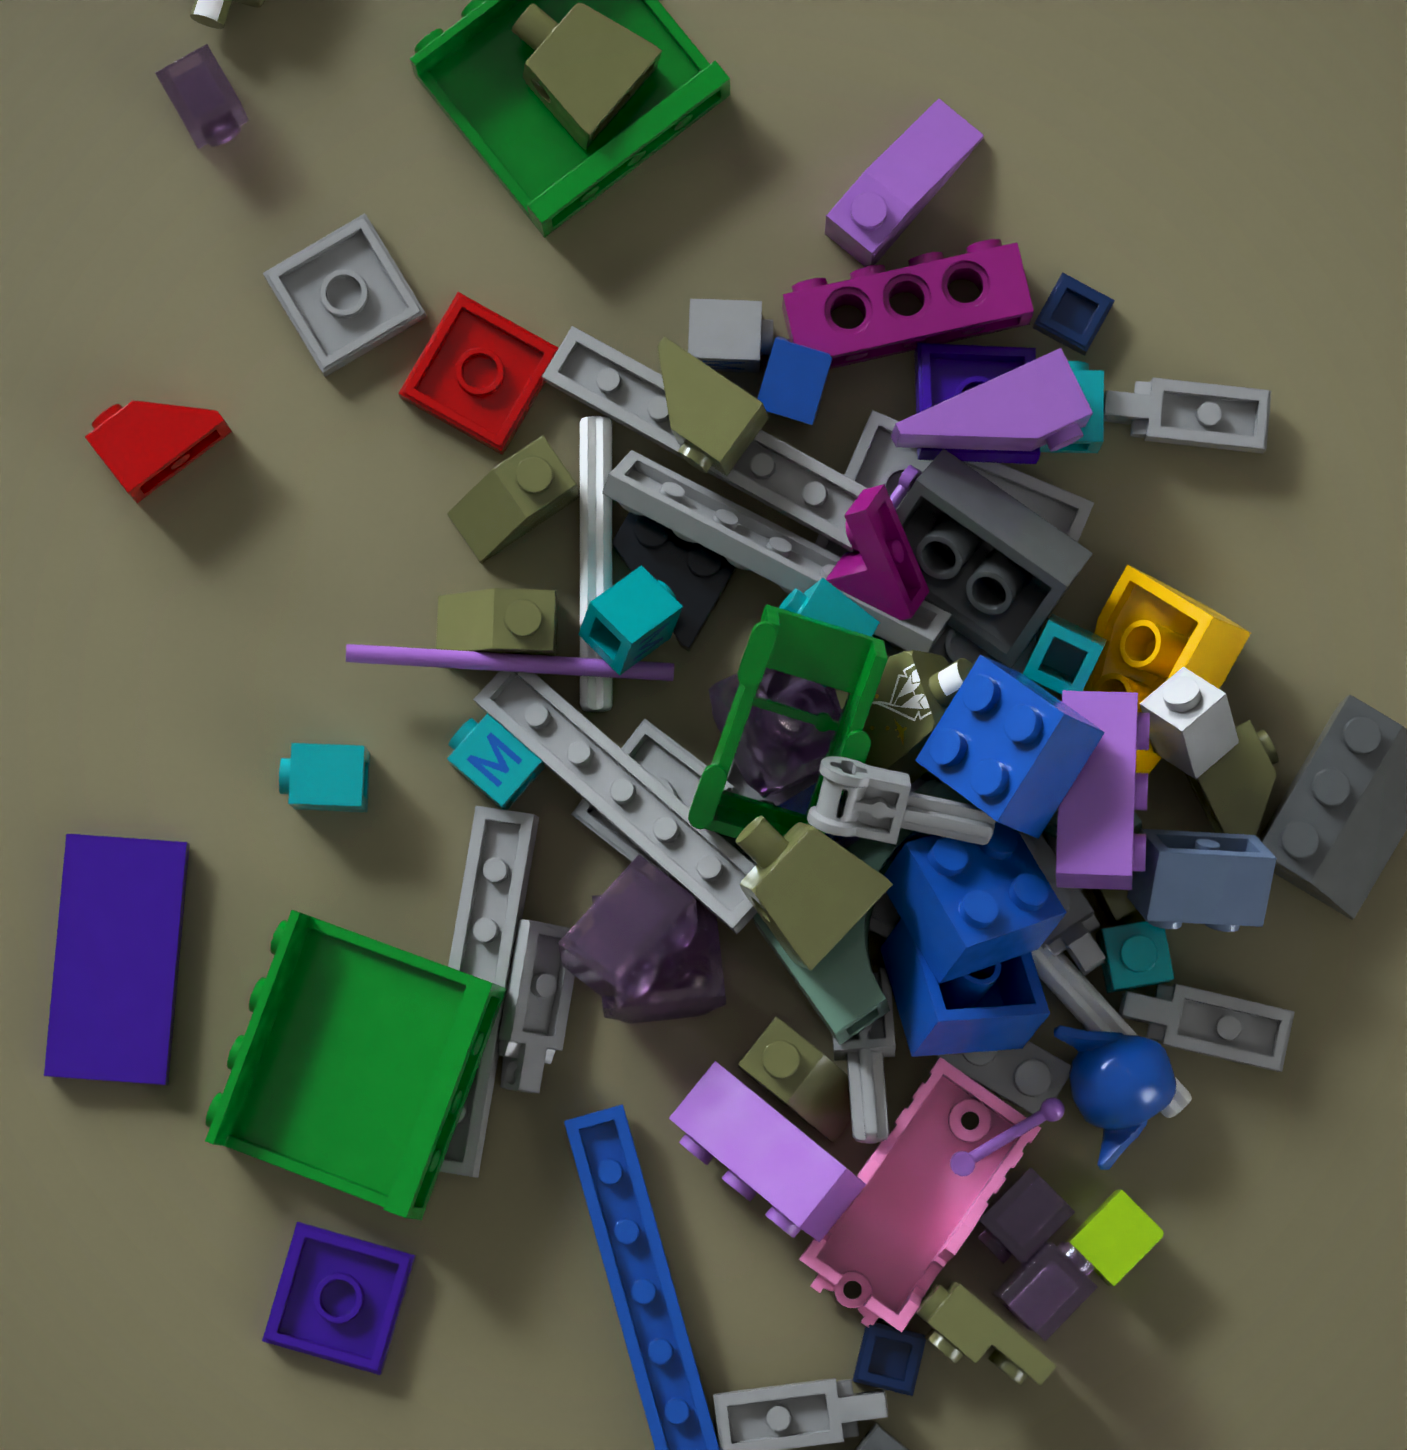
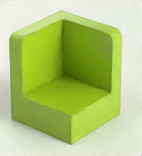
M1121 1189L1115 1190L1065 1243L1108 1286L1114 1287L1163 1238L1164 1232Z

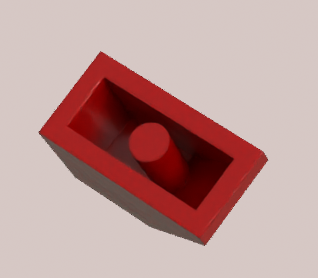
M132 400L124 407L121 404H115L103 411L92 422L94 430L87 434L85 438L136 503H139L232 431L217 410Z

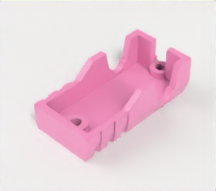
M939 1057L929 1071L930 1077L926 1083L922 1082L911 1097L913 1101L910 1106L904 1108L895 1120L894 1124L896 1126L889 1134L887 1140L879 1143L858 1173L857 1177L866 1183L865 1187L820 1242L813 1238L799 1258L800 1261L818 1273L810 1287L821 1293L823 1288L828 1291H834L836 1300L841 1305L847 1308H858V1311L863 1316L861 1323L868 1328L869 1325H874L880 1317L902 1333L920 1307L923 1297L947 1262L956 1255L989 1205L987 1201L990 1196L998 1192L1006 1180L1004 1176L1010 1168L1014 1169L1023 1156L1022 1150L1026 1144L1032 1143L1041 1130V1127L1036 1126L976 1162L975 1168L970 1175L959 1176L955 1174L950 1167V1159L954 1153L958 1151L969 1153L1027 1117L941 1057ZM966 1112L975 1113L979 1119L977 1127L973 1130L964 1128L961 1123V1118ZM849 1281H856L861 1286V1294L855 1299L847 1298L843 1292L845 1284Z

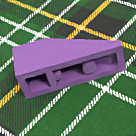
M938 99L862 173L826 215L824 234L864 267L875 265L984 139V135L942 100Z
M1059 348L895 423L891 438L896 447L1033 451L1047 444L1052 452L1062 449L1082 438L1084 434L1081 428L1086 426L1093 412L1062 349Z

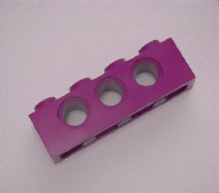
M988 239L969 245L966 248L967 254L944 258L942 252H930L908 260L909 266L886 271L884 265H871L851 272L850 280L827 284L826 278H813L798 282L792 286L791 293L783 294L782 310L790 342L829 353L832 356L830 369L914 351L917 343L945 344L1030 325L1034 309L1018 243L1002 246L1000 239ZM966 279L978 287L980 296L973 302L961 303L951 297L947 287L955 280ZM909 292L919 298L922 309L914 315L903 316L891 308L889 300L897 293ZM852 305L862 312L864 321L856 328L844 329L833 322L831 313L839 306Z

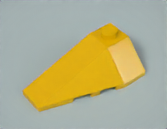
M1127 564L1098 617L1094 634L1106 639V643L1083 691L1138 692V712H1142L1139 703L1183 666L1219 689L1251 632L1205 604ZM1150 738L1149 750H1137L1136 773H1148L1149 775L1162 759L1161 756L1153 752Z

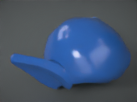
M1059 1025L1054 1029V1037L1069 1044L1078 1051L1069 1071L1072 1098L1086 1122L1095 1127L1103 1128L1097 1165L1100 1170H1110L1119 1156L1140 1135L1148 1120L1171 1103L1176 1093V1079L1169 1056L1158 1042L1142 1036L1124 1035L1120 1032L1086 1031Z

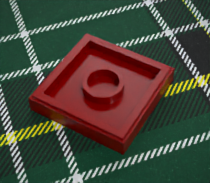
M457 292L398 394L403 400L503 455L544 386L545 381L542 375L559 348Z

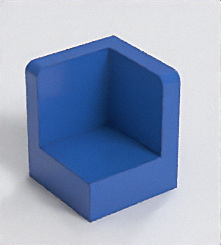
M780 336L776 337L757 399L764 404L767 412L813 425L816 422L821 406V396L831 366L832 356L829 353L790 342V339Z

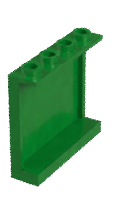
M472 0L461 13L463 18L445 32L439 28L427 34L416 45L414 49L416 54L410 58L414 76L544 238L730 96L729 76L716 60L710 64L658 0ZM578 2L583 3L662 50L656 70L587 150L583 149L523 79L525 63L535 50L511 30L522 13L533 3L557 23L561 22L574 5Z
M291 910L288 921H281L273 935L270 951L274 958L267 977L260 978L252 991L249 1011L253 1012L246 1033L245 1035L238 1036L231 1047L227 1061V1067L231 1070L225 1089L223 1093L219 1092L213 1098L207 1111L205 1123L210 1129L205 1142L231 1148L382 1206L384 1207L383 1210L403 1218L422 1220L507 988L301 912Z

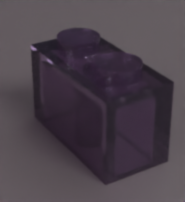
M638 855L558 942L562 966L611 1005L619 1009L630 996L639 998L648 990L658 974L656 967L671 951L678 954L691 942L698 929L695 897L641 855Z
M1042 1241L1001 1283L992 1295L1036 1338L1046 1341L1098 1286L1087 1277L1094 1270V1266L1069 1242L1064 1243L1062 1241L1056 1246L1053 1242Z

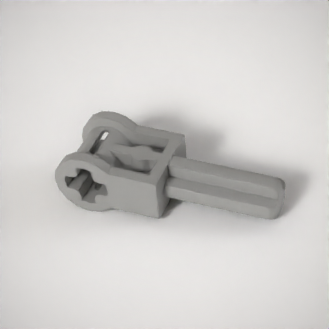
M828 756L821 761L819 771L824 777L816 806L810 807L807 816L808 823L820 831L844 837L857 836L895 845L897 844L900 828L979 845L988 844L993 836L995 820L978 807L910 792V776L907 773L874 767L858 760L839 756Z
M880 966L878 972L873 974L880 989L887 998L890 1011L841 1045L838 1044L832 1035L834 1061L847 1060L852 1136L856 1142L866 1144L887 1140L889 1136L884 1057H895L896 1044L892 990L885 966Z

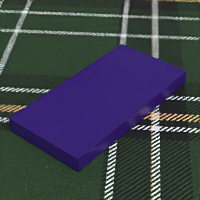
M66 834L44 1076L155 1085L169 1084L189 843Z

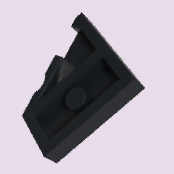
M629 512L613 539L612 545L631 572L642 565L656 580L664 582L671 588L677 601L683 606L673 634L680 646L690 651L737 567L730 564L724 556L703 545L679 538L672 529L644 515H636Z

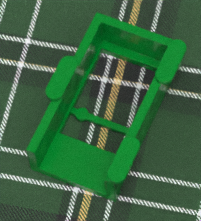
M766 604L761 616V622L753 627L737 673L740 683L711 765L703 770L688 813V820L691 826L696 829H706L737 838L741 831L759 816H763L782 836L798 822L810 825L807 821L810 807L816 806L824 777L821 773L806 814L724 790L750 710L754 706L813 724L821 732L835 731L826 757H846L865 763L871 747V739L862 730L888 660L884 640ZM766 667L848 692L849 694L839 721L833 720L825 712L814 714L756 696Z

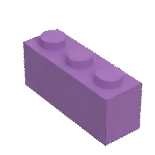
M1062 690V702L1105 733L1058 807L1056 847L1057 888L1132 890L1133 871L1145 872L1146 834L1134 833L1135 810L1147 811L1148 773H1136L1137 750H1149L1150 713L1138 712V692Z
M716 1061L669 1117L672 1122L686 1133L679 1141L683 1147L706 1165L714 1157L717 1158L728 1168L722 1179L750 1202L757 1193L760 1194L772 1205L765 1215L793 1238L802 1229L820 1242L866 1185L865 1182Z

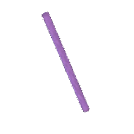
M356 644L346 645V662L661 681H673L674 663L639 661L619 676L603 659Z

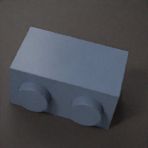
M1157 829L1139 830V834H1146L1145 872L1133 871L1132 890H1128L1127 898L1149 924L1164 929H1178L1182 927V923L1205 924L1211 929L1222 932H1235L1240 929V926L1263 927L1277 858L1256 835Z

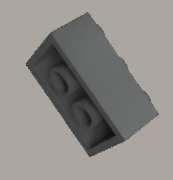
M944 448L916 479L896 511L930 590L924 600L952 614L948 621L949 626L1009 668H1012L1093 554Z
M1347 696L1336 707L1259 837L1261 842L1277 858L1274 869L1276 875L1351 920L1357 915L1407 830V729L1354 696Z

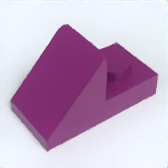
M885 484L864 489L844 515L848 540L852 547L859 551L843 555L826 580L837 589L901 621L910 619L914 616L930 590Z

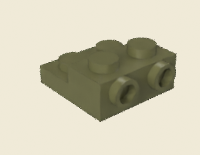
M952 1281L946 1289L936 1283L922 1299L920 1307L916 1311V1314L932 1327L925 1338L956 1364L963 1356H966L976 1364L992 1346L995 1350L988 1360L1020 1386L1027 1378L1041 1386L1057 1367L960 1283Z

